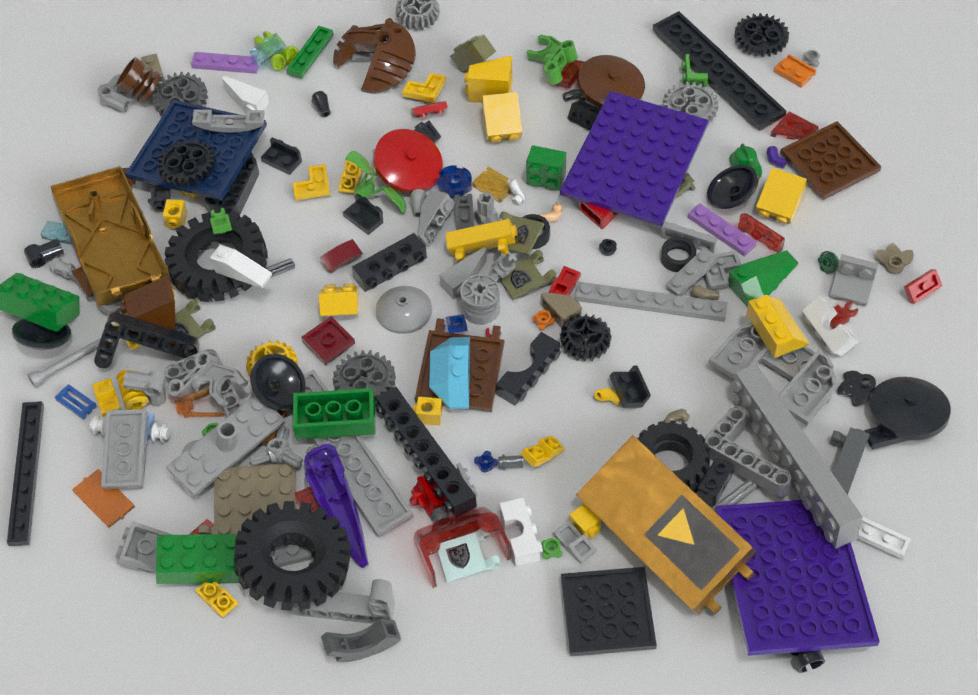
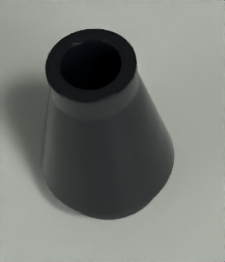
M323 91L315 92L312 95V103L322 117L329 116L331 111L327 94Z

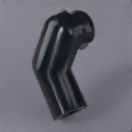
M573 89L562 94L564 101L576 97L586 100L579 89Z

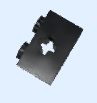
M718 457L714 459L697 489V496L708 506L713 507L719 501L732 478L734 465Z

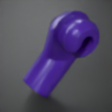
M769 146L766 151L768 161L784 168L787 160L779 157L776 146Z

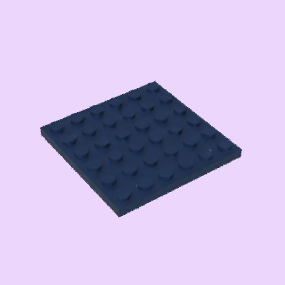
M173 100L125 173L126 177L222 201L266 128V120H264L263 126L244 132L210 131L192 124L194 110H212V115L240 114ZM193 138L194 142L200 139L201 143L206 142L207 145H211L217 161L215 162L216 167H213L214 172H208L210 177L204 176L203 182L197 180V185L192 182L190 187H188L187 183L181 187L180 183L174 186L173 182L168 184L167 180H163L157 166L159 163L158 158H162L161 153H166L165 148L171 149L170 144L176 146L177 141L183 143L184 139H186L187 142H190Z

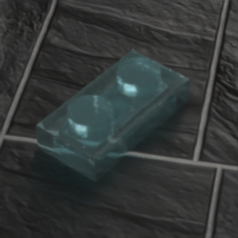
M275 33L249 53L260 66L272 58L274 54L283 50L286 45Z
M47 221L40 234L42 239L52 241L58 238L59 242L72 245L63 223Z

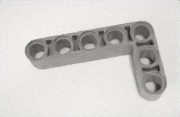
M213 349L204 350V351H206V352H208V353L214 355L215 357H217L218 360H219V363H220L221 365H223L222 362H221V360H220V358H219L218 353H217L215 350H213ZM197 354L168 365L164 370L167 382L169 383L172 379L182 380L196 366L195 357ZM228 378L221 386V395L228 401L226 407L222 406L227 418L242 407L239 397Z
M740 406L730 408L705 437V443L708 444L710 449V459L714 460L718 457L734 465L733 472L776 496H788L791 493L790 473L734 443L746 428V411Z
M375 579L372 581L370 596L337 592L332 598L327 595L326 602L319 606H316L311 601L310 609L299 611L298 604L293 603L292 611L289 612L298 616L373 624L380 618L392 620L395 601L391 583L387 580Z

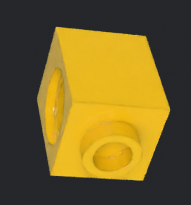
M166 200L163 212L166 227L179 228L181 225H185L188 211L184 200Z
M418 397L417 404H414L413 410L422 423L440 426L443 410L442 399Z
M582 504L569 514V520L581 535L584 534L587 538H594L600 532L601 519L585 504Z

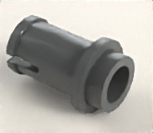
M502 454V456L498 457L499 469L523 468V456H505Z

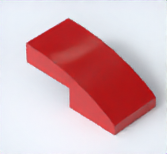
M563 266L548 293L570 295L581 277V272Z

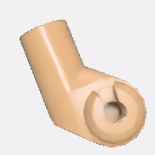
M555 203L552 205L553 210L550 213L539 215L545 217L548 222L557 221L563 213L562 205Z

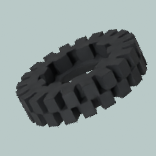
M231 211L228 216L232 230L218 234L213 233L210 212L201 214L203 222L199 223L196 217L187 221L190 229L181 225L176 230L178 236L172 235L168 241L170 247L165 248L164 254L166 258L164 260L174 285L182 294L186 293L187 297L196 299L198 296L200 301L209 302L212 294L216 302L225 300L224 292L227 291L230 298L238 296V286L244 291L252 287L251 284L216 273L215 270L204 269L197 263L198 251L209 247L213 241L232 243L238 252L266 268L268 251L259 226L255 222L252 223L251 218L243 215L240 217L238 212Z

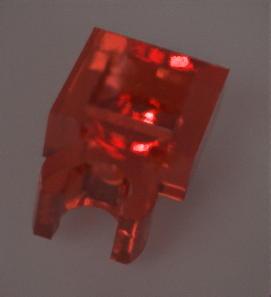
M852 301L847 302L843 308L839 304L833 307L838 314L830 322L832 329H835L839 324L844 325L848 323L850 317H855L858 314V308L854 310L849 309L852 307Z

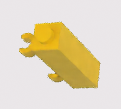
M510 219L446 232L447 249L452 257L455 256L456 261L458 260L459 262L466 258L465 254L477 252L483 247L486 250L498 247L501 255H506L509 253L508 245L516 243L517 228L516 225H512Z

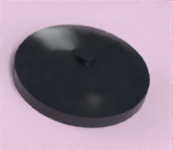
M895 377L881 382L873 389L869 398L868 411L875 425L885 433L905 440H923L931 438L945 429L949 422L951 406L944 392L934 384L914 377Z

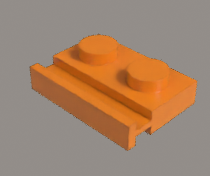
M788 54L786 58L774 67V73L802 88L812 76L816 75V69Z

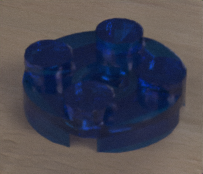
M451 165L439 172L440 176L437 178V187L440 192L447 193L451 199L454 198V195L462 196L472 190V175L468 169L464 167L461 169L457 168V165Z

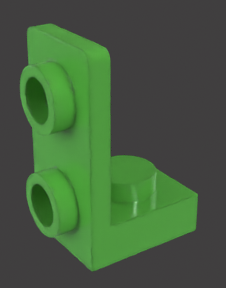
M686 54L685 60H682V71H685L682 74V83L686 85V82H688L689 85H692L695 82L696 86L702 84V88L707 87L708 73H690L689 54Z

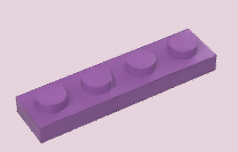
M195 52L191 66L193 69L257 74L260 58Z
M701 203L688 213V218L744 257L756 246L757 242Z

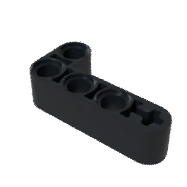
M248 156L222 201L205 197L208 212L211 213V210H214V213H216V211H221V208H224L228 215L231 211L241 214L259 176L258 164L254 157Z

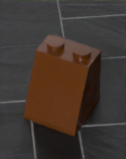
M169 277L161 278L123 295L124 303H120L122 314L172 330L175 329V299ZM130 328V330L133 331V332H137V331H138V330L135 329V328Z

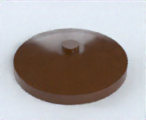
M599 55L588 59L581 66L577 77L578 88L583 97L599 108H602L610 91L641 100L645 90V80L640 70L626 59L613 55Z

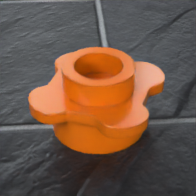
M540 310L532 317V321L538 325L540 330H544L548 325H553L555 322L554 318L546 310Z

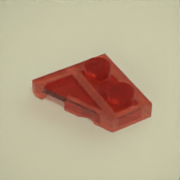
M789 111L771 131L770 136L784 135L787 136V139L800 140L818 131L819 126Z

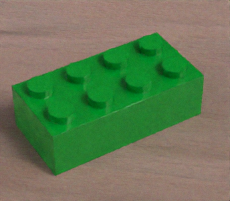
M15 273L0 284V310L57 332L80 315L79 296L24 274Z
M373 388L293 393V430L296 440L376 435Z
M237 534L157 535L156 584L239 583V576L236 577L234 570V548Z

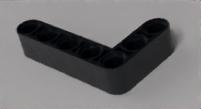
M114 312L107 318L94 363L99 368H108L112 363L120 338L181 358L197 354L199 340L182 332ZM111 322H116L119 326H114ZM130 328H135V329H137L138 331H137V332H133V331L130 330ZM149 334H154V335H156L157 337H156V338H152V337L149 336ZM106 339H111L114 342H108ZM168 340H173L175 343H169ZM186 346H192L194 349H188ZM100 355H105L108 358H102Z

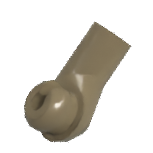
M700 285L694 286L691 290V295L694 298L718 300L720 297L719 291L708 290Z
M681 408L670 412L664 421L665 423H670V421L680 419L681 422H686L690 415L687 413V410Z

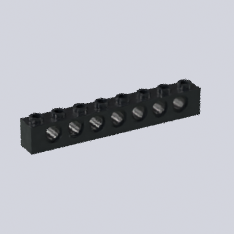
M395 386L376 396L377 405H375L377 413L379 416H384L387 427L394 430L396 440L399 443H403L406 454L413 457L416 468L418 470L421 469L426 482L433 485L437 498H442L447 512H452L455 518H458L476 508V495L398 388Z

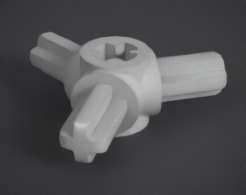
M509 252L506 255L502 254L492 264L491 267L493 269L488 276L496 281L500 277L505 278L516 267L515 262L518 260L517 252Z
M285 426L279 428L276 438L268 442L266 450L249 456L251 465L255 466L270 460L274 464L286 462L293 467H300L303 459L292 452L287 441L290 430Z

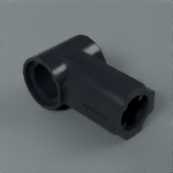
M58 238L40 246L31 244L24 249V254L32 268H40L45 264L46 260L64 253Z

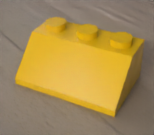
M764 295L749 301L746 315L774 358L809 345V342L781 299Z

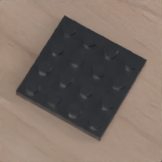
M645 567L561 574L570 656L656 649L657 643Z

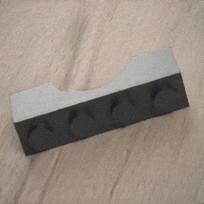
M540 332L530 344V356L534 360L532 365L520 372L507 371L496 383V395L514 406L519 401H523L527 391L531 387H535L539 377L545 374L550 364L559 358L561 354L560 342Z

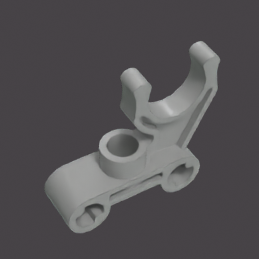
M201 351L195 357L196 366L182 380L172 379L168 383L167 391L170 395L180 400H187L194 392L201 394L209 388L210 395L216 399L217 403L226 407L228 401L221 395V386L224 381L233 377L243 387L248 385V381L242 376L240 371L221 365L217 357L206 351Z

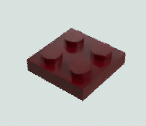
M332 316L301 337L302 342L325 365L355 344V339Z

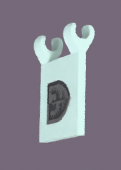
M483 527L474 533L436 544L447 583L485 570H494L501 567L499 557L496 555L484 561L478 541L491 539L489 527Z

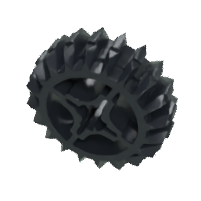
M578 313L577 318L571 316L570 321L566 320L565 325L562 326L560 334L561 346L564 347L565 353H569L570 358L576 356L577 361L580 358H583L585 362L587 358L593 361L595 356L600 359L601 355L606 354L607 349L610 347L612 338L610 327H607L606 322H602L601 317L596 319L594 314L589 317L587 313L581 317Z

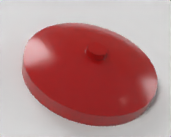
M397 129L386 133L380 138L373 152V164L378 176L389 187L402 193L411 194L416 189L427 191L437 183L442 174L443 160L439 149L431 139L414 130Z

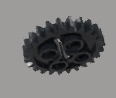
M753 13L752 17L747 15L746 19L742 18L741 22L737 23L734 34L735 43H739V48L743 47V52L748 50L749 55L755 53V57L758 54L764 57L767 54L771 57V53L777 55V51L782 52V49L786 48L789 40L788 27H784L785 22L780 23V18L775 20L774 15L768 17V14L762 16L759 13V16H756Z
M193 138L190 142H187L186 139H184L183 143L177 141L176 146L170 144L171 149L165 148L166 153H161L162 158H158L159 163L157 166L163 180H167L168 184L173 182L174 186L180 183L181 187L185 183L190 187L192 182L197 185V180L203 182L204 176L210 177L208 172H214L213 167H216L215 162L217 161L211 145H207L206 142L201 143L200 139L194 142Z

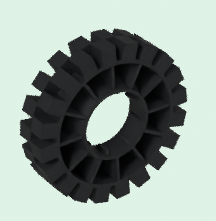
M284 501L283 509L281 510L276 502L267 505L266 513L261 508L252 513V520L247 518L243 522L241 531L238 530L235 539L234 570L236 577L239 576V583L244 590L250 588L249 596L256 601L263 596L264 605L274 608L277 601L282 602L281 610L292 611L293 603L298 604L300 611L310 609L311 601L316 606H319L326 602L327 595L332 598L339 591V586H343L346 580L351 556L350 541H347L348 534L344 527L339 528L340 521L334 515L326 519L327 510L319 506L313 513L311 512L312 504L301 502L300 509H295L294 501ZM298 544L311 552V557L314 558V561L302 570L289 571L278 567L273 562V557H270V554L281 545Z

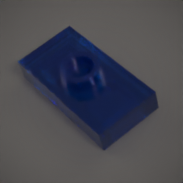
M463 314L445 317L448 333L468 331Z

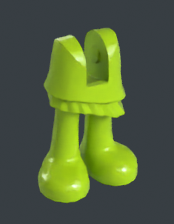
M268 31L263 32L264 39L259 35L254 37V42L259 51L269 56L271 66L276 70H283L286 67V63L290 65L299 53L295 46H288L285 49V43Z

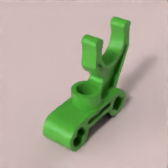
M541 34L538 36L539 44L548 46L540 51L527 50L528 60L544 61L543 68L548 83L551 85L558 84L562 81L561 71L565 65L576 61L578 58L575 44L572 40H566L561 43L553 36Z

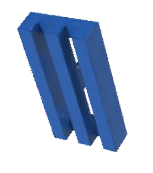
M69 384L55 396L57 402L83 420L86 418V414L92 412V408L95 409L97 407L95 402ZM67 391L71 392L73 395H75L76 397H78L79 399H81L83 402H85L86 404H88V406L86 407L85 405H83L82 403H80L78 400H76L75 398H73L72 396H70V395L67 394L66 392H67ZM62 396L65 397L66 399H68L70 402H72L73 404H75L77 407H79V408L82 409L83 411H80L78 408H76L75 406H73L72 404H70L68 401H66L65 399H63Z

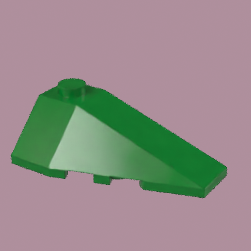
M786 250L744 263L729 272L728 286L748 308L750 300L770 295L776 290L782 280L786 279L796 268L798 261Z

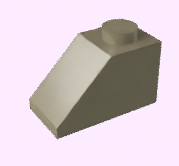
M541 293V306L551 314V317L554 318L561 328L565 325L566 320L570 321L571 316L577 318L578 313L581 315L582 307L577 300L575 301L570 295Z

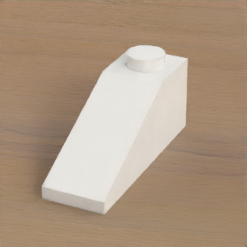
M227 76L222 77L225 90L244 112H247V110H265L269 105L267 91Z
M219 245L210 257L216 273L262 289L272 276L270 271L237 250L223 245Z

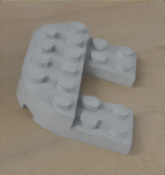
M751 323L736 329L709 359V364L734 380L735 372L759 362L764 363L791 380L779 397L792 416L806 426L826 403L828 404L836 385L834 365L821 350L818 349L814 352L805 346L774 358Z

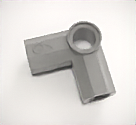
M118 74L107 84H102L98 87L99 101L104 107L112 106L120 111L127 112L130 109L132 100L120 94L122 90L116 87L120 74Z
M485 192L480 193L477 199L478 211L474 212L478 224L482 225L501 221L494 208L493 195Z
M127 371L125 373L124 388L144 391L152 406L159 407L161 404H165L166 393L164 383L166 376L163 373L151 371L149 374Z

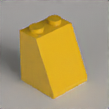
M512 56L469 65V70L465 72L464 79L465 83H467L465 95H468V102L482 103V98L485 95L511 93L513 82Z
M517 92L483 96L482 111L487 141L500 142L502 139L514 141L522 137Z
M772 167L756 205L758 214L769 218V216L776 218V221L786 224V222L791 223L807 190V179Z

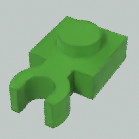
M221 208L220 213H214V210H211L212 218H210L213 233L218 234L231 231L229 216L225 214L224 208Z

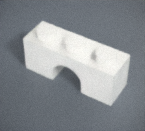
M818 296L802 310L806 315V322L810 326H814L816 329L815 334L819 339L825 341L827 344L825 347L832 355L836 354L842 357L859 342L851 330L842 324H839L833 330L830 329V322L838 313L827 299Z
M524 497L500 503V514L505 530L518 529L522 532L519 537L510 539V549L515 566L540 561V553L543 550L540 540L536 541L535 534H537L535 522L531 523L530 516H532L530 505L525 504Z

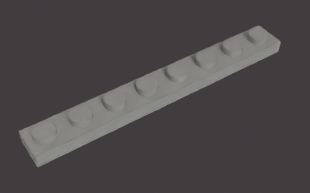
M578 282L575 301L722 322H725L728 303Z

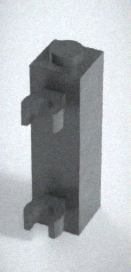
M850 427L847 436L834 430L830 440L831 445L843 447L833 475L847 495L870 435L861 429Z

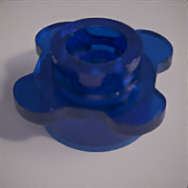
M484 451L483 455L474 458V463L478 465L481 472L486 473L498 465V460L491 456L490 451Z

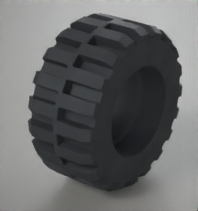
M660 421L658 425L651 424L647 427V430H642L637 439L654 455L661 451L669 450L682 454L688 460L689 464L685 468L672 472L696 493L709 469L710 449L708 444L705 443L703 435H698V430L694 427L689 428L687 427L688 424L683 422L677 424L676 421H670V423Z

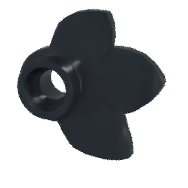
M853 370L843 373L845 381L839 385L837 393L852 396L853 406L856 407L869 399L870 392L876 387V380L870 374H861ZM863 381H869V383L866 384V385L863 384L862 382H863Z

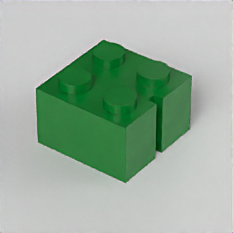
M532 145L526 160V184L538 187L544 185L545 188L560 191L566 177L567 152Z

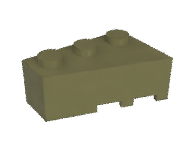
M484 34L476 35L463 44L456 46L453 49L454 53L450 57L459 70L463 72L469 69V65L485 61L496 50Z

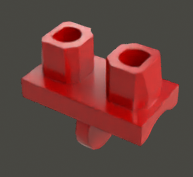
M423 475L417 477V484L411 491L413 496L409 499L411 505H419L420 508H424L429 517L433 514V510L444 507L442 498H437L434 495L433 485L431 483L428 484Z

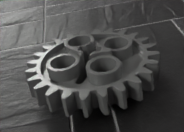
M180 72L178 76L174 73L173 77L167 75L168 79L162 78L163 83H157L158 88H155V93L152 94L154 107L160 116L164 115L173 100L181 101L176 93L175 86L185 103L203 106L207 104L206 99H208L205 83L201 81L200 77L197 78L195 74L190 76L189 72L186 75Z
M362 350L360 355L354 351L353 357L347 354V361L341 359V365H336L337 371H333L335 390L373 388L375 401L376 396L395 386L396 374L394 366H391V361H386L385 355L380 357L379 352L372 355V350H369L368 354H365L364 350Z

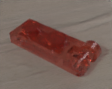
M747 213L740 215L738 224L740 231L748 233L755 240L760 241L776 253L783 250L785 242L783 236Z

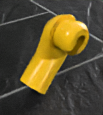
M610 388L598 389L594 392V398L597 401H611L617 407L621 405L617 393Z

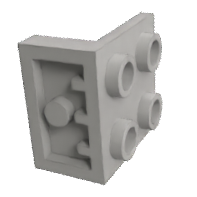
M841 254L830 296L867 305L878 263Z

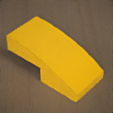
M111 378L92 384L103 418L106 416V411L122 410Z

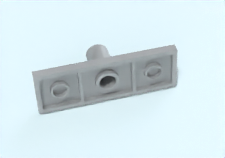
M255 395L166 466L167 470L195 497L285 424V419L276 410L265 406Z

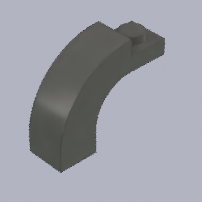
M380 618L371 626L359 632L351 634L326 632L321 636L327 656L335 657L337 662H350L385 651L399 642L401 636L395 620Z

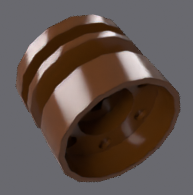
M134 57L121 73L116 87L125 93L133 88L131 96L133 98L137 97V100L143 103L155 90L161 74L157 71L153 73V68L151 67L144 72L145 63Z

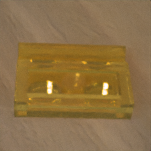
M487 167V170L483 171L472 182V187L481 192L491 193L494 200L501 203L511 193L507 182L509 178Z

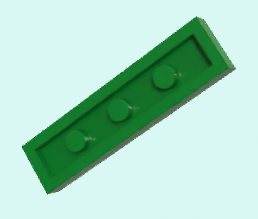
M318 25L287 67V74L302 79L334 35L333 30Z

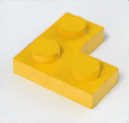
M430 73L425 83L408 80L402 95L403 97L434 103L447 81L446 76Z
M326 164L309 166L310 180L293 183L295 201L330 195Z

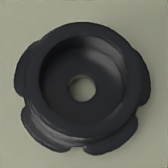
M604 239L599 244V249L603 255L611 256L617 250V243L611 239Z

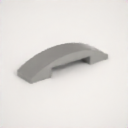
M194 110L192 124L199 128L216 132H244L263 126L265 111L247 110L246 115H212V110Z

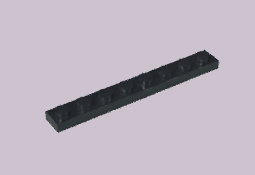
M42 401L22 403L7 535L8 546L30 545L44 411Z

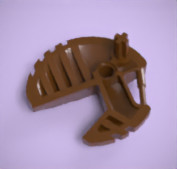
M391 18L386 19L383 24L358 28L357 25H352L341 37L344 42L338 41L337 47L339 51L337 49L334 50L333 63L338 68L357 51L374 53L361 88L362 92L371 94L387 91L390 89V86L400 84V80H404L407 77L406 73L412 70L411 64L414 65L416 57L415 44L411 35L403 26L393 22Z

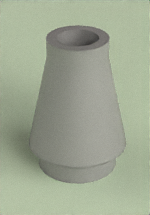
M421 189L413 190L410 195L414 217H420L422 203L427 197L426 192Z

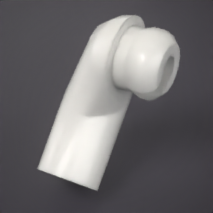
M509 179L507 182L514 195L512 200L516 205L524 202L525 196L516 179Z

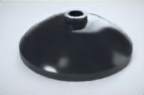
M747 165L729 167L720 172L711 181L707 190V198L714 207L719 209H730L740 206L750 199L757 189L758 175L752 167Z
M22 319L13 325L12 336L18 343L28 348L49 350L58 348L68 342L71 338V329L68 325H65L56 332Z
M265 355L256 361L251 369L250 383L252 390L259 401L271 409L293 408V393L305 392V378L301 369L293 360L284 355Z

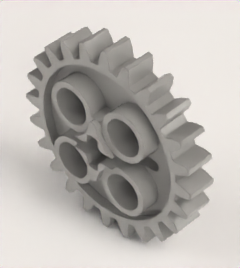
M686 82V85L679 83V87L673 85V90L668 89V93L664 95L662 105L663 107L708 119L712 122L713 117H716L718 112L719 100H716L717 95H713V90L708 91V86L702 88V84L696 86L695 82L692 85Z

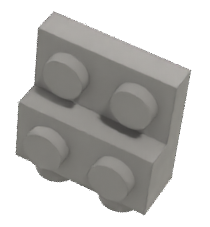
M132 521L130 528L126 527L122 539L125 540L124 546L119 545L115 556L119 558L117 564L134 570L141 568L156 573L157 535L172 534Z

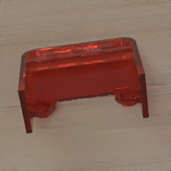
M478 507L458 518L453 516L420 528L415 532L414 542L433 588L437 587L435 571L429 555L438 552L442 542L474 533L479 529L486 533L494 532L506 560L511 559L509 540L498 516L486 507Z

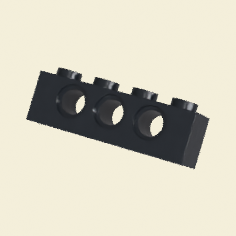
M412 233L353 265V278L364 292L374 289L384 281L390 280L393 276L424 261L427 258L426 246L415 233Z

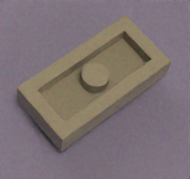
M157 53L141 57V61L145 63L144 71L149 67L153 68V73L157 71L161 74L158 82H162L161 79H164Z

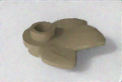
M891 243L885 251L877 250L876 257L881 263L886 265L890 272L899 273L903 271L905 265L913 261L914 253L913 250L901 252L895 243Z

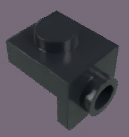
M151 186V198L148 199V203L153 209H164L166 200H171V189Z

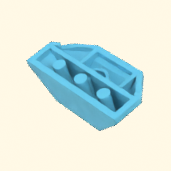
M451 337L430 351L429 387L438 398L442 399L449 409H469L470 337Z

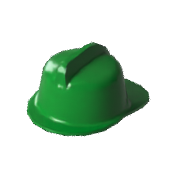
M742 143L730 155L731 166H750L756 171L760 179L762 167L757 158V153L753 148Z

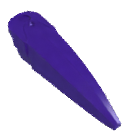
M322 444L306 454L304 459L306 466L305 477L320 507L327 510V518L334 515L340 521L339 528H345L348 534L347 541H350L351 545L350 553L360 567L363 568L369 565L365 539L357 507L344 473L345 468L335 446Z

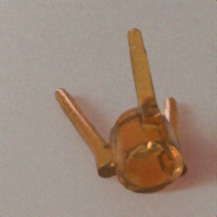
M209 388L175 400L178 415L183 414L184 418L223 417L224 413L191 412L194 409L192 401L210 395Z

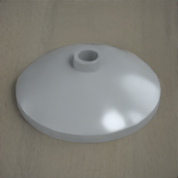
M412 286L394 287L386 291L376 304V316L379 323L388 331L398 334L412 333L421 329L429 321L432 314V305L429 297L422 290Z

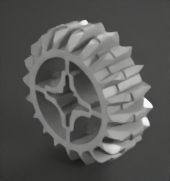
M399 0L396 5L397 20H399L400 24L404 25V28L409 27L410 30L415 28L417 31L418 28H429L430 24L434 25L435 21H438L440 9L437 0Z

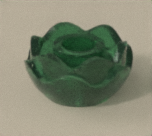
M831 251L822 252L818 258L820 270L826 272V274L835 272L839 264L838 256Z

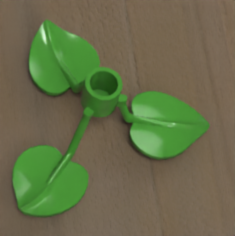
M351 151L345 160L353 162L366 172L359 186L354 190L355 194L358 193L362 197L367 198L369 195L373 196L375 193L384 190L404 215L406 213V202L403 197L393 188H388L387 186L374 190L375 184L372 181L378 175L377 172L370 179H367L368 175L373 174L372 168L359 152Z

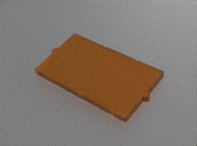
M97 469L87 478H83V481L74 487L72 491L110 528L120 519H124V516L135 508V505L119 489H102V472Z

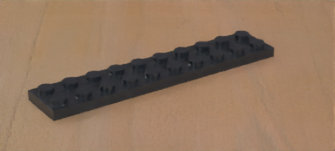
M680 11L653 24V30L684 60L685 55L689 54L690 66L698 73H708L707 82L758 130L786 116L787 111Z

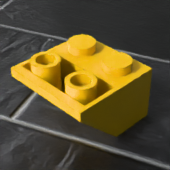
M345 283L343 287L327 284L324 285L325 288H321L318 293L320 316L358 314L359 286H354V283Z

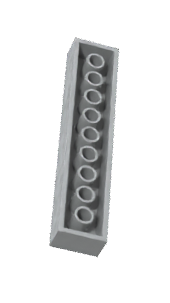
M755 364L735 372L734 391L732 393L733 401L745 409L746 419H749L753 431L761 437L763 446L771 452L773 461L790 473L794 492L800 495L804 507L810 510L816 525L820 526L824 531L826 540L831 542L835 549L857 540L863 516L760 368Z

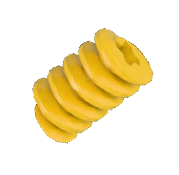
M132 370L120 371L116 378L125 410H140L149 402L147 394L144 391L124 388L125 373Z

